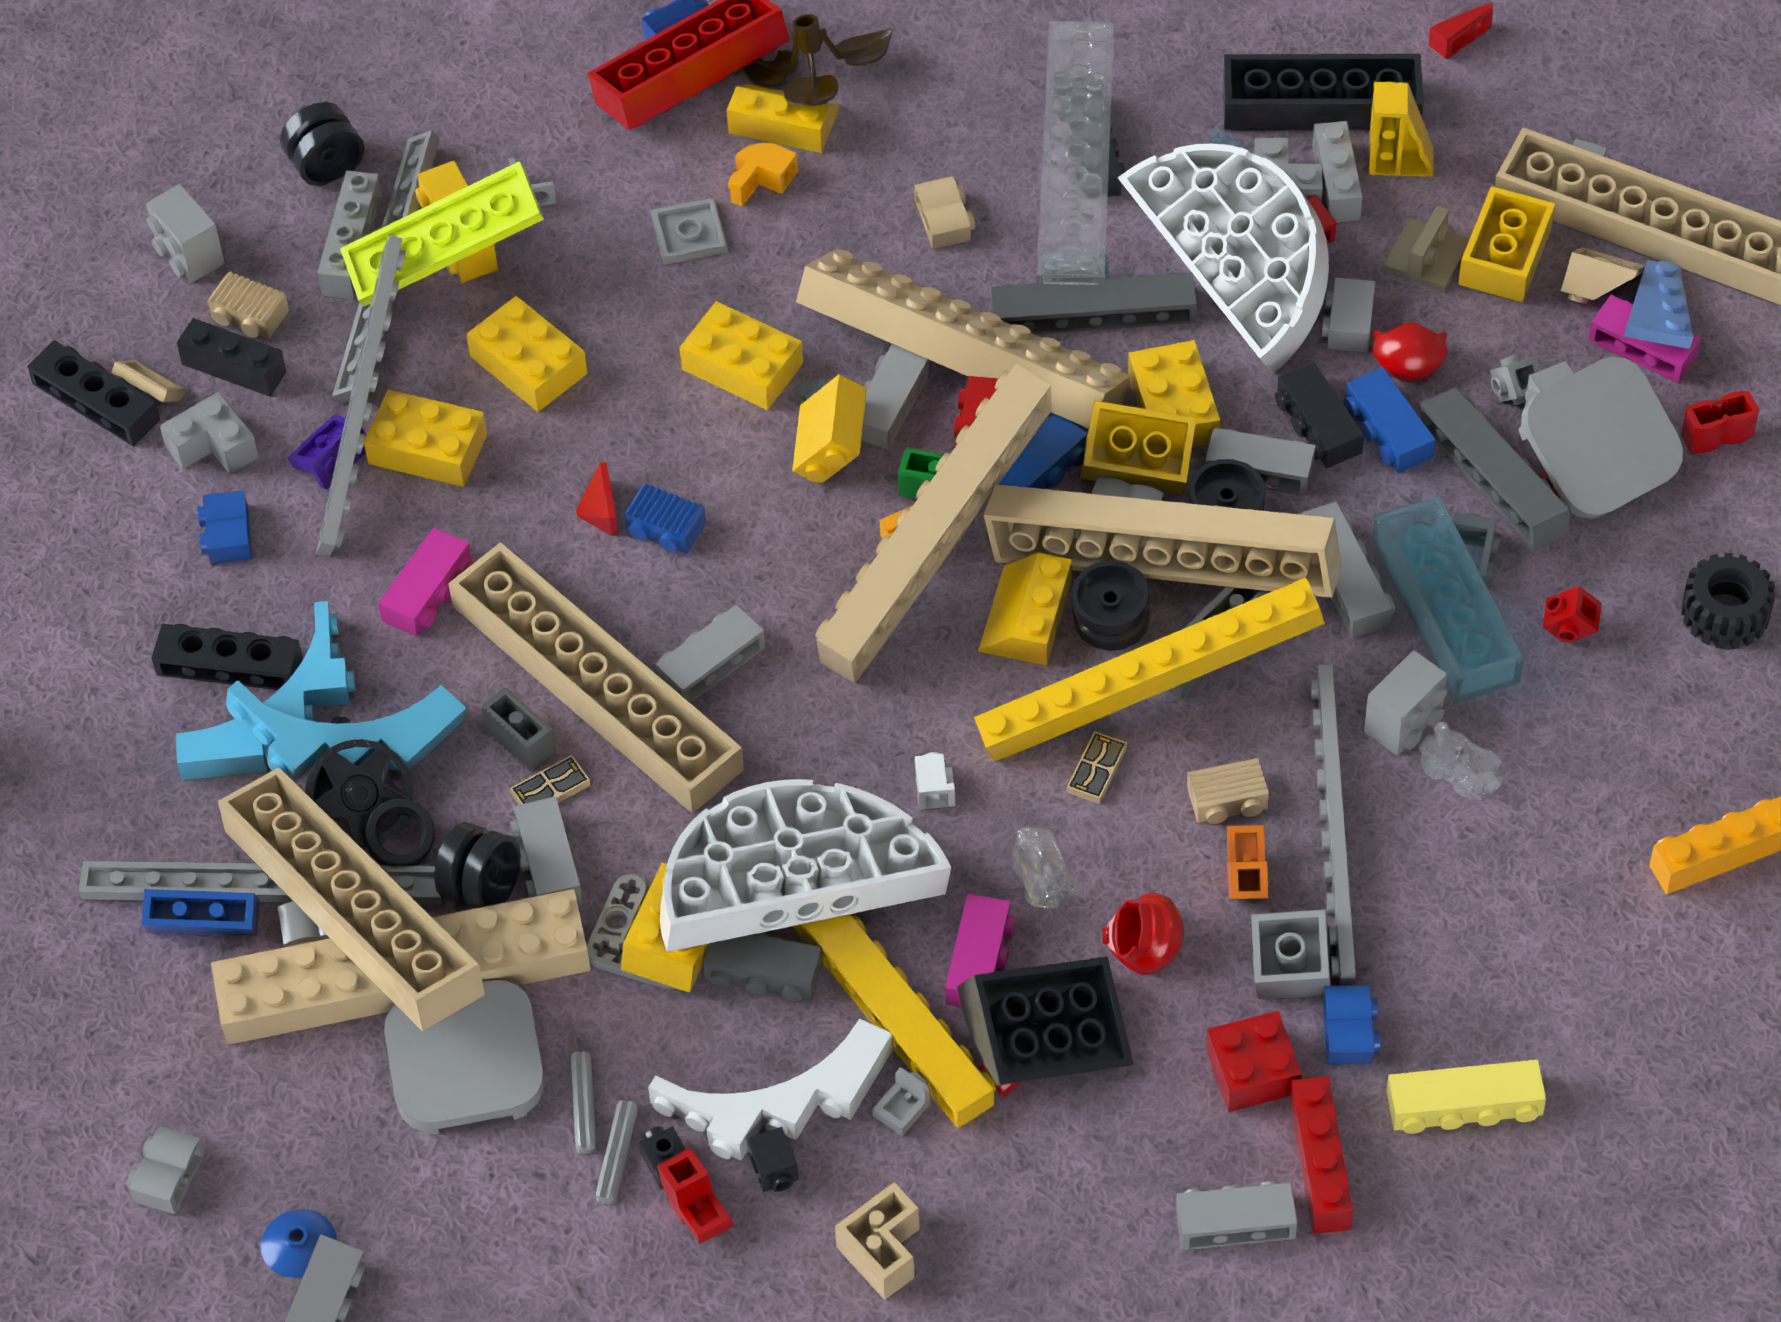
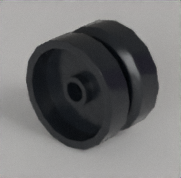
M329 102L314 103L299 110L285 124L280 136L281 148L288 159L294 163V168L300 177L308 185L317 187L344 177L346 171H354L362 161L365 152L364 141L351 125L346 114L337 104Z
M1218 459L1204 464L1194 473L1189 484L1188 504L1264 511L1265 482L1259 472L1245 462L1235 459Z
M1108 560L1096 562L1079 574L1074 581L1071 595L1075 630L1082 640L1095 648L1108 651L1126 649L1138 643L1147 633L1150 622L1149 590L1147 581L1141 572L1128 563Z
M462 822L456 825L447 834L437 856L434 872L436 891L442 898L458 903H467L468 906L473 908L505 903L515 887L520 871L521 853L519 843L513 836L493 830L488 831L487 828L475 824Z

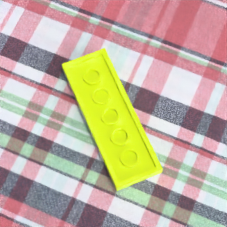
M519 161L340 248L357 298L364 307L371 304L383 247L389 235L403 238L400 250L405 251V258L401 271L396 270L394 275V281L399 282L398 290L528 228L544 220L525 168Z

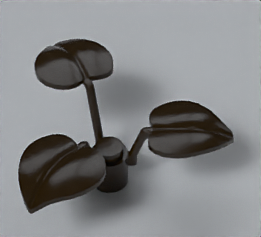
M812 14L801 15L794 19L792 23L794 29L792 34V51L778 50L774 60L763 61L761 58H758L751 62L750 65L744 67L747 76L755 83L774 84L781 82L787 77L788 72H794L798 66V49H800L804 54H807L810 78H799L790 82L784 89L785 100L789 104L798 107L822 105L831 101L839 90L838 81L834 76L823 75L816 77L813 54L821 49L823 41L836 59L841 60L845 58L846 64L850 66H864L879 61L886 54L892 36L891 28L848 38L834 46L827 36L826 29H820L817 16Z

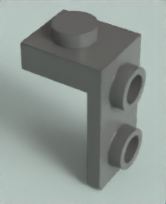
M1455 512L1451 541L1484 547L1476 591L1483 593L1485 582H1493L1496 562L1490 561L1491 554L1498 555L1501 534L1495 533L1497 519L1481 517L1473 513Z

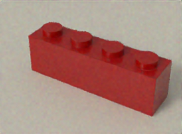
M1329 1076L1291 1080L1289 1100L1313 1234L1351 1230L1353 1206Z

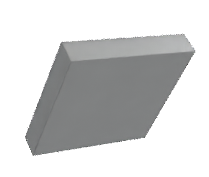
M715 197L650 210L663 265L728 253V246Z

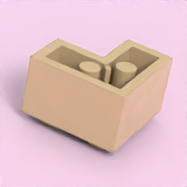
M894 1182L835 1226L836 1247L884 1300L914 1279L913 1256L901 1243L920 1229L919 1208Z

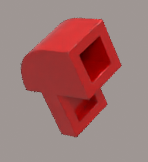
M691 1148L657 1166L662 1186L672 1208L681 1222L687 1225L699 1244L733 1227L731 1217L713 1193L708 1172Z

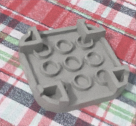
M1612 356L1601 359L1547 387L1525 403L1521 427L1518 428L1522 441L1528 439L1560 499L1565 500L1571 513L1580 518L1592 520L1602 517L1662 485L1678 472L1682 463L1683 448L1675 428L1644 373L1636 364L1626 358Z
M505 980L482 981L485 992L484 996L423 1032L396 1004L391 1008L385 1019L384 1033L397 1109L401 1119L409 1126L423 1131L425 1134H439V1129L506 1116L513 1115V1120L527 1116V1112L538 1104L542 1094L545 1092L543 1067L532 1005L527 993L518 985Z

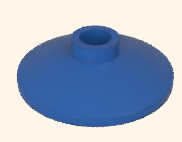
M298 1209L283 1213L276 1217L264 1231L261 1240L263 1259L274 1272L285 1277L301 1278L304 1276L320 1235L322 1234L337 1240L335 1229L325 1216L312 1210ZM296 1234L304 1236L298 1242L291 1241V1238Z

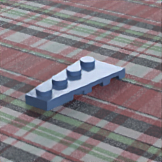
M1647 260L1623 337L1690 349L1694 337L1680 266L1665 260L1658 262Z

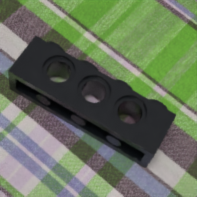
M53 340L27 366L32 385L133 447L160 421L157 409L158 404L150 394L146 392L140 393L135 390L122 377L116 378L106 372L99 363L95 361L90 362L81 357L78 351L71 346L65 347Z
M163 623L161 624L152 655L156 676L233 685L238 680L247 687L279 690L294 674L303 659L299 640L287 636L271 637L258 635L253 632L238 633L224 631L219 628L205 629L190 627L186 624L171 625Z

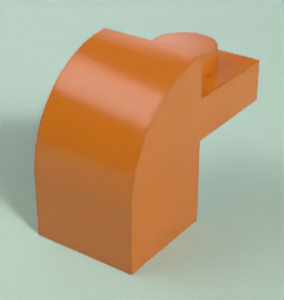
M1264 825L1227 826L1229 898H1268L1267 861H1265Z

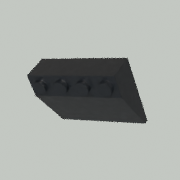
M1108 956L977 974L957 986L965 1023L996 1086L1133 1065Z

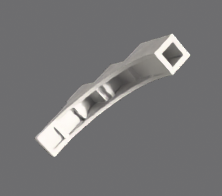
M859 1019L846 1039L819 1064L786 1082L750 1092L717 1094L688 1091L655 1076L648 1087L650 1103L658 1113L664 1116L671 1117L672 1114H675L685 1119L687 1125L696 1131L704 1132L707 1129L708 1145L711 1146V1150L717 1156L724 1159H730L732 1156L742 1161L748 1151L746 1139L757 1135L763 1125L767 1131L782 1127L786 1136L797 1140L817 1105L830 1117L839 1118L843 1116L851 1120L893 1051L892 1033Z

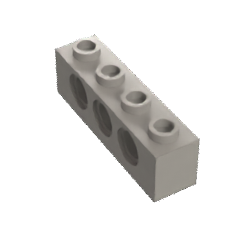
M346 171L317 272L322 296L345 299L355 298L356 292L340 248L373 233L383 198L379 174Z

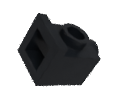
M662 1126L654 1127L644 1134V1140L639 1141L641 1155L660 1190L663 1189L657 1166L686 1151L673 1126L665 1130Z

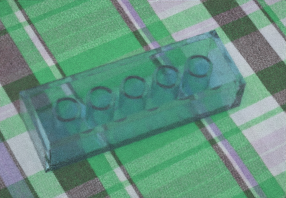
M1440 496L1375 515L1372 540L1434 664L1447 673L1446 688L1454 704L1519 684L1524 659Z

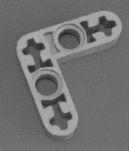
M632 874L623 875L614 883L587 943L589 962L592 966L604 971L665 989H677L622 971V954L620 963H617L616 955L620 956V950H623L625 938L647 894L645 882L642 878ZM630 886H635L636 893L630 895L627 901L628 907L622 905L624 902L623 890H629ZM613 916H622L627 920L625 926L620 929H612L607 925V921ZM604 946H609L610 953H605L603 957L597 956V950H601Z

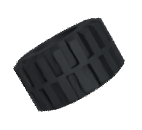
M1725 553L1724 557H1719L1718 554L1711 555L1709 561L1702 559L1697 563V568L1693 567L1686 581L1681 615H1684L1683 622L1686 627L1692 625L1690 633L1695 638L1701 634L1703 635L1702 643L1709 645L1712 640L1717 642L1716 648L1724 649L1725 643L1731 644V649H1739L1740 642L1743 641L1746 646L1753 644L1754 636L1758 640L1763 636L1764 629H1767L1775 599V585L1773 581L1769 580L1770 574L1766 569L1760 570V563L1755 560L1749 562L1747 561V556L1741 554L1737 558L1733 557L1732 553ZM1719 594L1732 595L1739 598L1744 604L1727 606L1717 602L1713 596Z

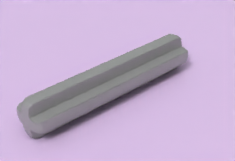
M574 1052L571 1055L575 1147L578 1154L585 1155L596 1151L592 1061L589 1052Z
M620 1100L617 1103L596 1190V1200L603 1204H614L617 1200L638 1112L637 1104L633 1101Z

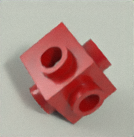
M1576 586L1546 598L1543 628L1561 642L1571 643L1599 631L1602 603L1581 586Z

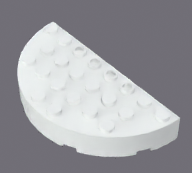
M1195 144L1174 149L1173 153L1159 158L1156 155L1150 157L1118 177L1256 355L1274 374L1291 358L1308 336L1323 304L1328 282L1329 254L1324 230L1314 208L1297 185L1282 169L1270 160L1251 154L1246 149L1222 144Z
M808 779L765 782L746 787L723 797L722 803L710 810L706 808L694 818L678 838L667 862L660 905L662 938L666 951L669 952L946 894L951 866L941 848L928 832L924 834L912 823L913 818L876 795L839 783H835L834 787L814 785L813 780Z

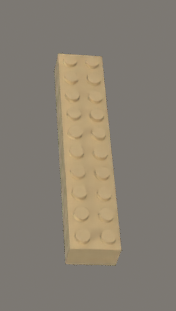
M1523 127L1496 175L1495 187L1555 203L1553 221L1659 261H1669L1680 266L1681 269L1781 305L1780 220Z
M833 250L807 264L804 268L796 303L966 376L999 378L1004 371L1010 372L1017 363L1051 384L1052 413L1089 428L1094 401L1118 405L1123 404L1131 375L1121 372V369L1114 364H1102L1091 359V356L1086 352L1069 350L1060 346V342L1053 338H1041L1032 334L1030 329L1025 326L1008 324L1001 321V318L994 313L980 312L971 308V305L966 301L947 298L941 295L938 289L921 287L912 283V280L905 275H893L886 272L877 263L863 262L853 258V254L846 250Z
M1017 363L1010 372L1004 371L995 385L996 392L990 400L985 398L980 403L975 413V416H977L970 427L966 425L962 428L956 438L955 443L957 445L951 454L946 452L936 466V471H938L931 481L926 480L923 482L916 494L917 501L911 509L907 507L902 511L897 519L896 526L898 527L891 537L886 535L876 549L878 554L871 564L866 563L863 565L856 577L857 584L851 592L845 591L836 604L837 611L831 620L825 619L819 626L815 636L817 637L820 663L849 681L856 683L987 502L995 484L999 485L1052 411L1051 384Z
M997 484L994 486L984 512L994 560L998 563L1010 564L1035 553H1043L1072 559V570L1083 571L1096 562L1115 560L1128 563L1138 569L1144 578L1264 591H1275L1298 580L1307 578L1314 596L1330 598L1333 597L1342 569L1335 518Z
M501 542L448 583L454 609L690 813L693 814L744 771L742 747Z
M276 768L218 801L225 832L422 1032L485 995L479 963L280 768Z
M574 889L432 917L479 963L482 981L505 980L516 985H523L591 971ZM330 938L211 962L220 1022L227 1045L386 1013L395 1005Z

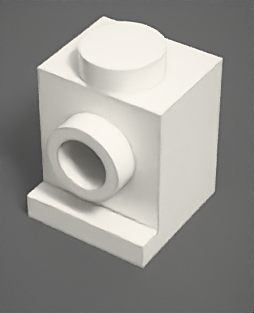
M931 752L915 756L919 809L954 807L955 786L953 783L952 767H945L944 755Z

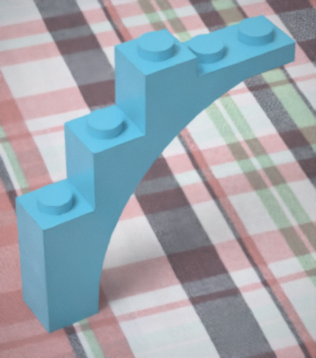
M328 601L314 602L315 633L303 661L290 679L263 704L282 713L310 721H315V707L350 704L349 692H356L354 671L347 670L345 657L340 658L339 643H333V635H339V622L337 614L331 615ZM233 719L221 725L203 730L176 733L177 766L181 780L267 772L269 744H262L253 734L252 728L244 720L238 721Z
M238 680L227 689L226 698L229 713L238 721L244 720L252 728L253 734L262 744H269L267 754L269 768L272 771L280 768L293 782L312 767L315 761L327 749L338 743L356 739L371 740L387 746L403 760L410 771L464 721L467 709L442 685L423 700L391 716L373 721L343 724L315 722L282 713L263 704ZM354 747L337 753L358 766L374 749ZM391 760L389 769L399 772L395 763Z

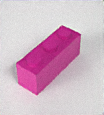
M1610 295L1591 322L1588 341L1679 383L1698 357L1701 337L1693 333L1694 338L1690 349L1623 337L1633 304Z
M433 527L379 601L381 620L418 637L423 628H430L435 621L436 610L441 603H448L451 599L448 583L473 564L469 543Z
M967 894L945 986L946 1005L962 1007L957 986L973 975L998 972L999 968L1006 969L1009 947H1004L1006 937L1013 938L1016 926V916H1011L1010 901Z

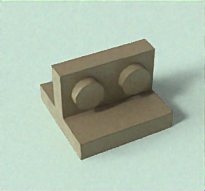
M1437 205L1427 223L1409 218L1383 264V271L1445 293L1461 264V259L1469 239L1451 233L1452 225L1448 224L1449 209Z

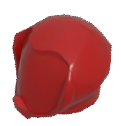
M1407 322L1385 333L1379 330H1375L1373 333V355L1389 377H1394L1400 381L1414 382L1430 377L1435 370L1440 368L1448 355L1446 346L1447 332L1443 331L1437 334L1421 326L1419 323Z
M1155 892L1146 893L1135 900L1125 901L1102 931L1103 944L1109 947L1111 953L1124 966L1140 975L1161 971L1179 954L1184 939L1183 917L1170 897Z

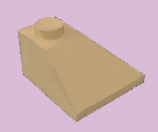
M1581 247L1571 254L1561 291L1569 293L1568 299L1587 304L1589 299L1595 300L1643 273L1645 265Z

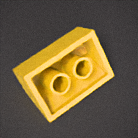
M752 84L736 86L726 110L728 134L822 153L841 103L829 101L818 106L807 105L798 107L786 102L784 91Z
M1094 401L1080 478L1097 481L1098 476H1109L1121 479L1131 485H1145L1165 493L1182 495L1187 482L1196 418Z
M1035 553L1005 565L978 652L1047 666L1072 582V559Z

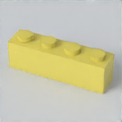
M1538 1059L1388 1075L1386 1090L1393 1130H1403L1408 1134L1419 1133L1426 1127L1441 1126L1445 1130H1453L1461 1127L1463 1123L1478 1122L1482 1126H1492L1499 1123L1502 1119L1516 1118L1519 1122H1530L1543 1115L1546 1102Z

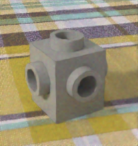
M1515 354L1500 359L1501 366L1490 370L1493 392L1498 396L1500 402L1513 400L1514 405L1525 403V392L1527 391L1529 375L1541 371L1537 356L1521 359L1520 354Z

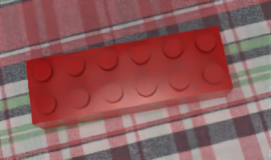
M718 0L591 70L587 75L596 105L630 131L635 127L643 125L656 115L668 111L681 101L695 96L699 91L713 83L723 80L738 69L750 65L751 62L763 55L775 51L779 46L790 40L782 9L770 0Z

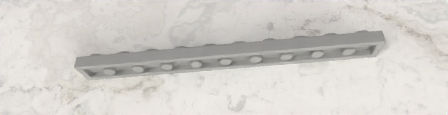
M432 130L407 140L382 228L420 210L421 206L415 193V189L419 188L417 174L432 168L440 137ZM389 300L387 311H391L393 301ZM359 302L332 394V398L338 403L343 404L350 400L371 304L363 307ZM382 330V335H381L380 341L382 340V338H383V336H384V331H383V330Z
M389 235L381 255L316 555L328 558L334 547H341L345 528L339 526L341 517H347L351 505L352 496L346 494L348 485H354L359 465H355L353 462L355 453L361 454L365 434L360 433L362 422L368 423L372 409V403L367 402L369 392L374 393L379 373L374 372L375 362H381L386 342L380 341L382 330L388 331L392 318V312L387 311L389 300H395L399 282L394 281V275L396 270L401 271L405 258V251L400 250L403 239L401 237Z
M1328 664L1318 665L1317 679L1310 680L1311 700H1318V709H1313L1312 723L1313 730H1320V739H1315L1314 748L1315 760H1322L1323 769H1317V790L1324 791L1325 795L1324 800H1319V820L1327 822V830L1321 831L1322 852H1329V861H1325L1323 864L1324 883H1331L1332 893H1326V915H1333L1334 924L1328 925L1329 947H1336V956L1330 957L1331 979H1338V986H1354L1356 972L1333 666Z
M83 861L78 891L80 899L143 900L144 889L255 893L260 902L288 903L293 901L256 863ZM379 865L418 904L442 905L443 898L438 894L435 887V866Z

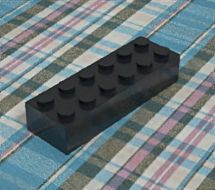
M1224 54V130H1314V124L1347 121L1349 130H1370L1374 82L1408 83L1422 117L1424 103L1421 54Z

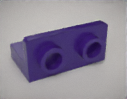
M335 414L287 457L294 468L314 474L318 483L324 489H328L331 486L346 419ZM361 427L360 433L365 434L364 430ZM364 445L361 454L355 453L353 464L366 454Z

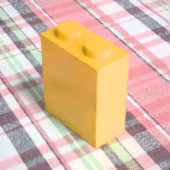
M837 375L800 405L793 472L807 478L809 481L824 483L860 455L866 387L841 375Z

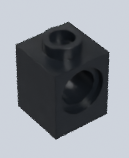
M782 1127L746 1139L748 1155L755 1173L760 1175L758 1180L763 1192L771 1189L774 1192H781L790 1188L794 1181L799 1180L797 1162Z

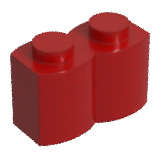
M1749 391L1731 392L1722 396L1718 401L1703 400L1696 402L1685 410L1681 435L1690 453H1706L1717 449L1722 444L1742 443L1753 437L1755 433L1759 408Z

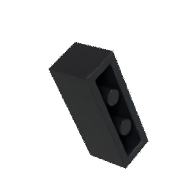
M192 318L176 342L182 365L269 397L286 374L281 349Z
M1314 362L1278 377L1277 392H1275L1276 403L1281 411L1287 410L1291 415L1292 426L1297 435H1304L1308 444L1315 445V460L1320 459L1324 466L1329 468L1363 453V432Z

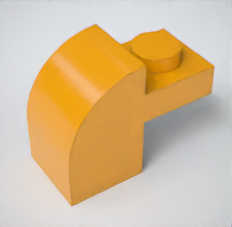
M757 143L739 151L735 155L736 171L731 175L728 183L731 202L743 207L758 185L782 194L798 173L797 153L772 143Z

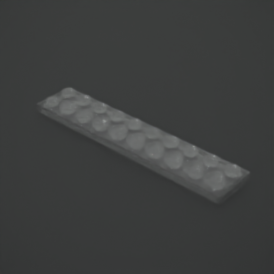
M1049 21L1037 284L1104 285L1114 22Z

